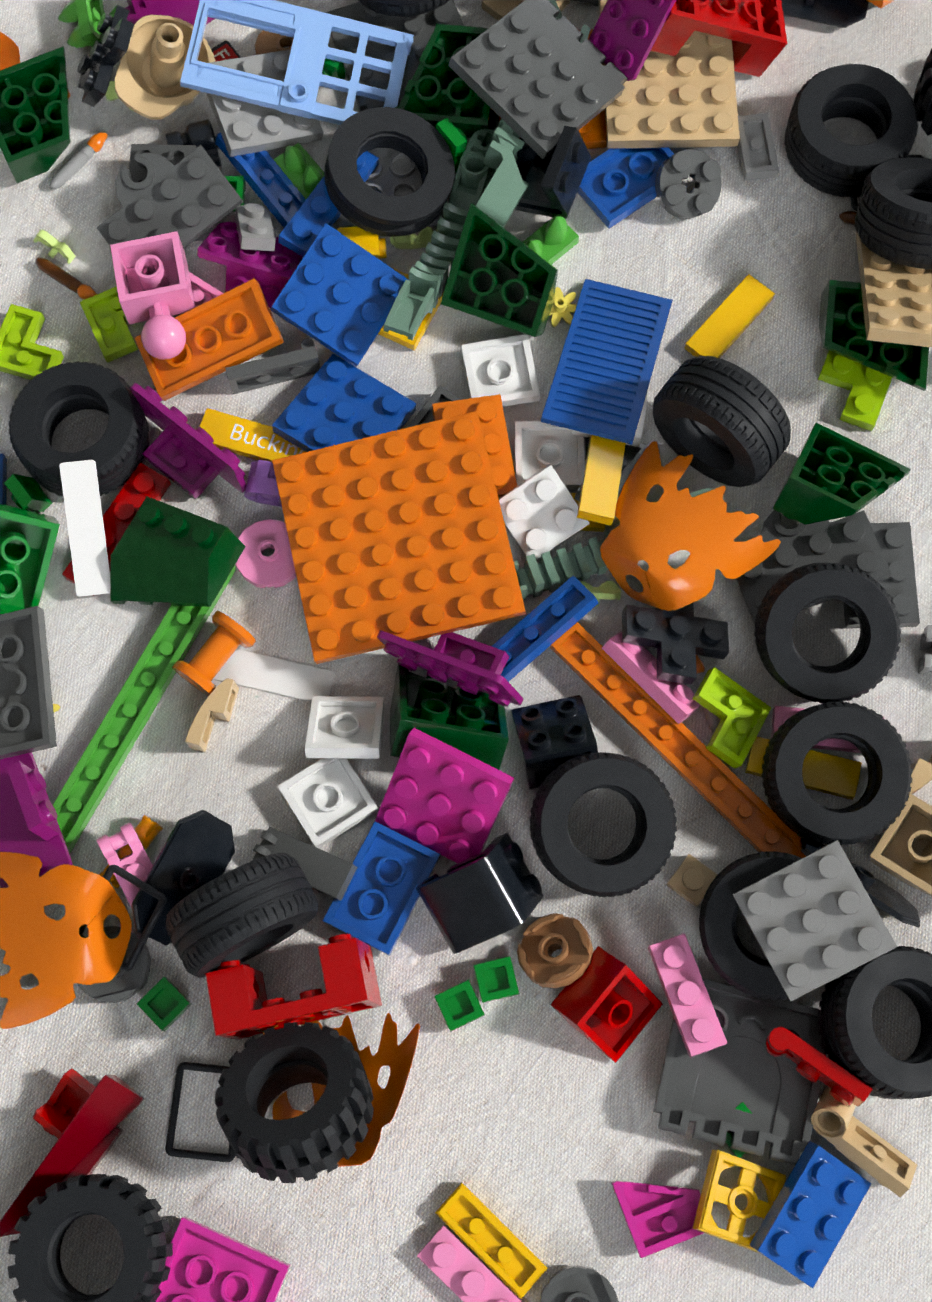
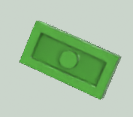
M70 0L63 8L58 17L59 21L67 23L78 22V25L73 29L67 43L70 46L76 48L93 47L94 43L99 41L101 33L97 31V27L104 14L103 0Z
M299 142L294 146H287L284 153L273 159L305 199L308 198L324 177V171Z
M555 216L525 239L523 243L552 265L579 242V235L567 225L564 217Z

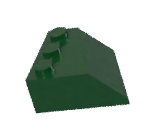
M437 24L419 59L420 64L412 80L409 79L399 106L395 108L414 113L435 128L438 122L448 118L456 128L458 127L463 131L468 139H471L472 135L480 129H491L494 131L496 112L448 66L453 55L488 28Z
M64 46L0 71V148L16 182L20 183L47 172L71 143Z
M470 203L441 304L537 337L544 333L554 302L558 270L473 203Z
M829 280L821 294L819 330L823 348L925 391L929 347L867 340L861 283Z
M815 423L772 509L782 513L786 518L796 520L804 525L852 516L907 476L911 469L831 429Z
M146 496L111 554L110 601L114 604H125V601L139 602L141 605H153V602H168L173 606L211 607L246 546L227 526Z
M398 664L390 709V756L400 758L409 733L413 728H416L499 770L509 741L505 706L493 702L488 698L489 694L478 691L477 695H474L459 687L453 688L428 675L423 677L409 672L408 669Z

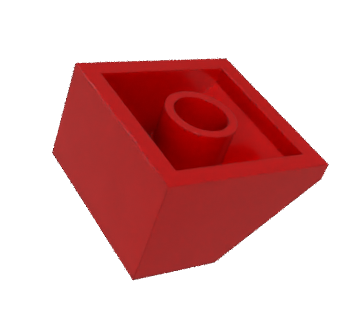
M598 946L592 953L591 963L583 976L572 984L565 986L550 1005L571 1026L616 1063L663 1003L626 964Z

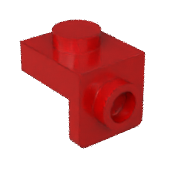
M71 1068L64 1073L47 1103L38 1108L32 1118L47 1133L59 1139L93 1092L95 1086Z

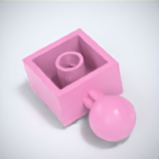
M178 231L110 245L119 303L128 323L134 324L147 321L141 332V341L143 347L151 356L162 360L176 357L185 346L186 334L182 324L171 316L183 314L195 308L186 255Z

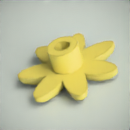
M556 287L554 302L549 316L552 315V327H556L560 323L561 318L571 325L573 319L571 313H575L577 304L571 303L576 298V292H571L563 297L561 289Z

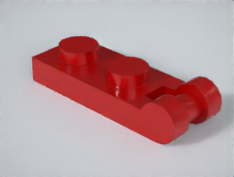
M784 1027L774 1028L766 1038L765 1048L770 1055L774 1057L785 1055L797 1064L796 1070L802 1076L815 1083L819 1079L830 1087L829 1093L842 1104L850 1107L853 1103L859 1107L865 1102L872 1091L871 1087Z

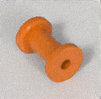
M216 611L212 616V622L217 628L189 663L176 661L172 666L174 671L207 696L216 688L211 681L238 646L241 645L249 648L256 642V639L245 628L220 611Z

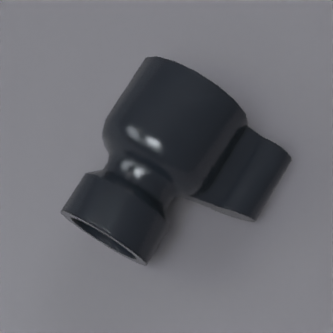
M209 118L188 124L183 133L174 131L166 134L168 145H196L197 148L201 145L217 167L222 166L218 146L216 145V137Z

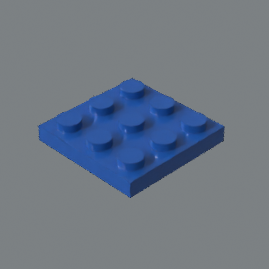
M325 223L270 310L357 367L383 327L405 280L408 279Z
M332 354L272 424V428L275 434L301 450L308 452L400 430L416 411V403L342 358Z

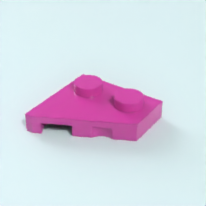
M614 1181L611 1183L640 1258L703 1234V1232L693 1229L701 1196L698 1189L626 1181Z

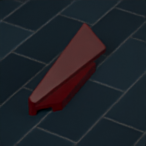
M105 1075L1 1218L0 1237L21 1233L14 1229L19 1218L28 1216L31 1213L27 1206L35 1197L46 1195V1188L57 1182H65L70 1177L91 1175L124 1131L118 1125L145 1098L116 1075Z

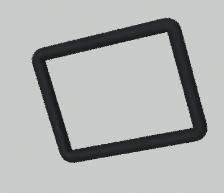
M114 864L107 868L103 878L109 882L113 873H116L159 900L128 962L123 961L121 964V969L129 971L134 967L167 899L160 891ZM86 924L79 928V935L83 938H87L82 935L87 926Z
M182 1062L177 1066L165 1151L169 1156L219 1162L233 1161L235 1153L230 1143L228 1154L173 1149L184 1070L222 1073L224 1068L229 1069L230 1066Z

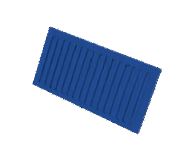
M585 279L543 410L541 422L632 445L673 300Z

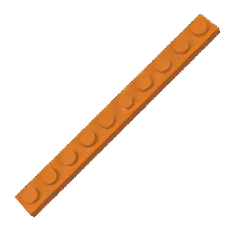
M578 622L550 645L551 650L758 852L777 851L801 858L806 857L800 851L801 838L786 826L778 815L716 755L707 750L706 746L684 724H678L602 649L603 646Z

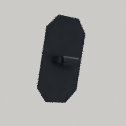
M781 0L784 16L842 28L865 19L869 4L867 0Z
M203 809L177 821L144 881L163 893L167 899L149 938L165 946L171 944V938L165 928L169 911L190 893L223 875L235 853L232 826ZM142 889L139 890L132 902L135 930L141 934L159 901Z
M807 838L800 840V851L805 856L826 846L823 843ZM850 862L874 905L903 923L918 928L921 926L918 910L900 893L875 878L863 867Z

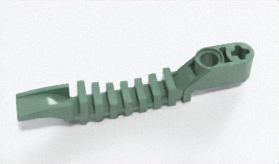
M585 24L580 30L583 34L579 41L580 43L588 39L591 30ZM501 118L482 162L494 169L495 174L477 202L476 207L504 228L529 183L522 180L516 164L517 152L522 149L525 142L520 140V136Z
M480 129L472 135L461 157L449 202L446 201L443 206V218L440 216L437 222V231L434 230L431 236V243L428 242L425 253L423 252L420 257V261L417 260L415 266L411 267L409 279L405 280L384 323L383 331L389 332L390 330L408 336V339L413 341L424 317L428 313L431 314L433 308L437 306L438 298L442 296L444 285L447 284L470 203L476 206L495 174L494 169L482 163L495 131Z
M705 488L692 492L690 495L691 497H696L714 489ZM611 531L605 532L603 540L599 542L597 537L588 539V545L582 547L581 542L572 545L571 552L567 553L565 547L558 549L556 557L553 558L550 551L542 553L539 563L536 561L535 554L526 556L524 567L518 569V561H514L523 600L532 595L533 598L541 596L544 591H556L559 586L564 584L573 575L578 580L585 581L596 573L598 576L605 574L608 568L601 558L600 546Z

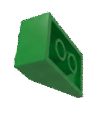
M0 504V615L39 606L60 526L55 517Z

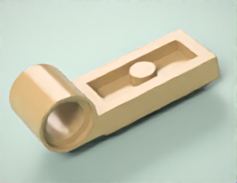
M826 1088L822 1092L811 1117V1123L815 1131L833 1144L834 1148L841 1152L849 1161L857 1164L882 1186L887 1187L901 1198L911 1186L917 1164L852 1116L856 1107L853 1103L850 1107L842 1104L829 1093L831 1088Z

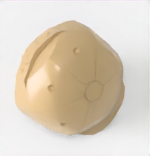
M148 15L136 22L127 53L120 59L115 76V92L119 100L128 108L148 119L161 120L172 114L179 107L188 106L200 94L201 91L180 86L194 27L191 23L167 15ZM203 37L197 60L206 63L216 62L207 40Z

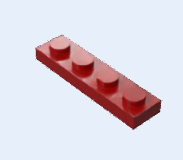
M141 462L103 515L110 571L111 554L146 496L160 501L171 485L168 478ZM71 560L62 576L75 584Z

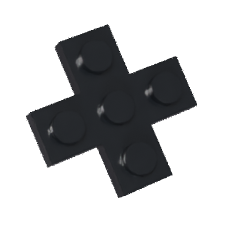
M118 4L109 15L106 13L102 15L97 27V31L101 33L99 41L94 43L89 56L83 55L77 68V72L81 74L77 87L85 90L82 102L92 107L106 95L113 67L127 53L134 24L127 20L129 11Z
M694 603L671 611L626 604L622 610V642L656 648L657 679L692 685L697 678L696 655L724 660L729 654L728 622L695 617Z

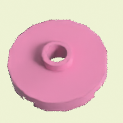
M268 519L255 522L244 529L238 539L246 547L236 562V566L246 581L259 588H278L285 586L296 578L288 533L284 522ZM273 548L275 551L271 556L263 555L265 549Z

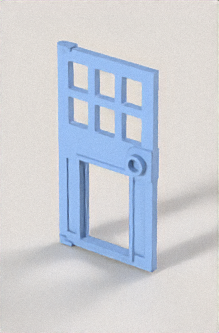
M199 0L180 86L276 109L279 112L341 125L347 118L358 113L353 111L356 95L383 101L384 107H397L407 56L410 54L411 44L413 43V34L276 0ZM211 17L294 38L284 81L198 61L207 18ZM331 32L358 37L357 52L351 53L328 47ZM370 40L396 47L393 62L365 56L367 41ZM325 59L353 65L351 80L347 81L323 75ZM367 68L390 74L387 90L360 84L361 69ZM319 86L347 92L345 108L342 109L317 103Z

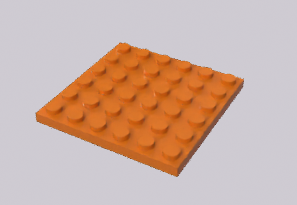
M478 411L272 460L314 662L316 664L383 649L385 645L377 638L380 630L413 642L526 615Z

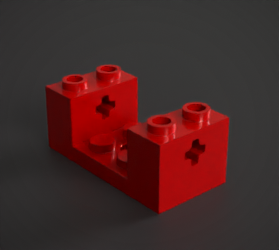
M676 0L651 51L676 56L692 33L699 31L732 40L734 71L760 77L788 44L782 1Z
M341 934L328 938L329 944L318 946L326 992H323L322 989L304 991L299 993L300 1000L285 1001L284 997L268 1000L262 971L251 968L250 964L240 965V960L222 962L217 967V971L206 973L215 1035L239 1040L264 1034L263 1031L274 1027L275 1030L284 1028V1023L297 1022L299 1026L303 1025L304 1022L312 1023L382 1006L371 946L358 938H352L351 934Z

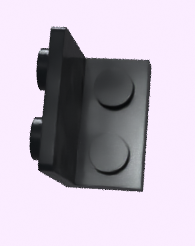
M580 695L512 710V717L523 753L526 778L530 790L540 788L545 778L567 760L584 754L598 753L597 742Z

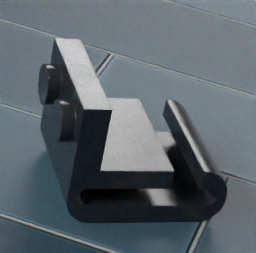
M564 126L555 151L544 160L526 142L522 149L518 150L516 164L522 180L529 183L515 210L548 217L561 216L565 219L568 217L591 159V155L576 127Z
M508 832L496 837L483 852L451 866L447 870V874L439 877L436 873L416 887L417 892L453 954L464 951L521 925L528 919L543 898L538 878L530 873L523 861L521 848L516 842L512 841Z

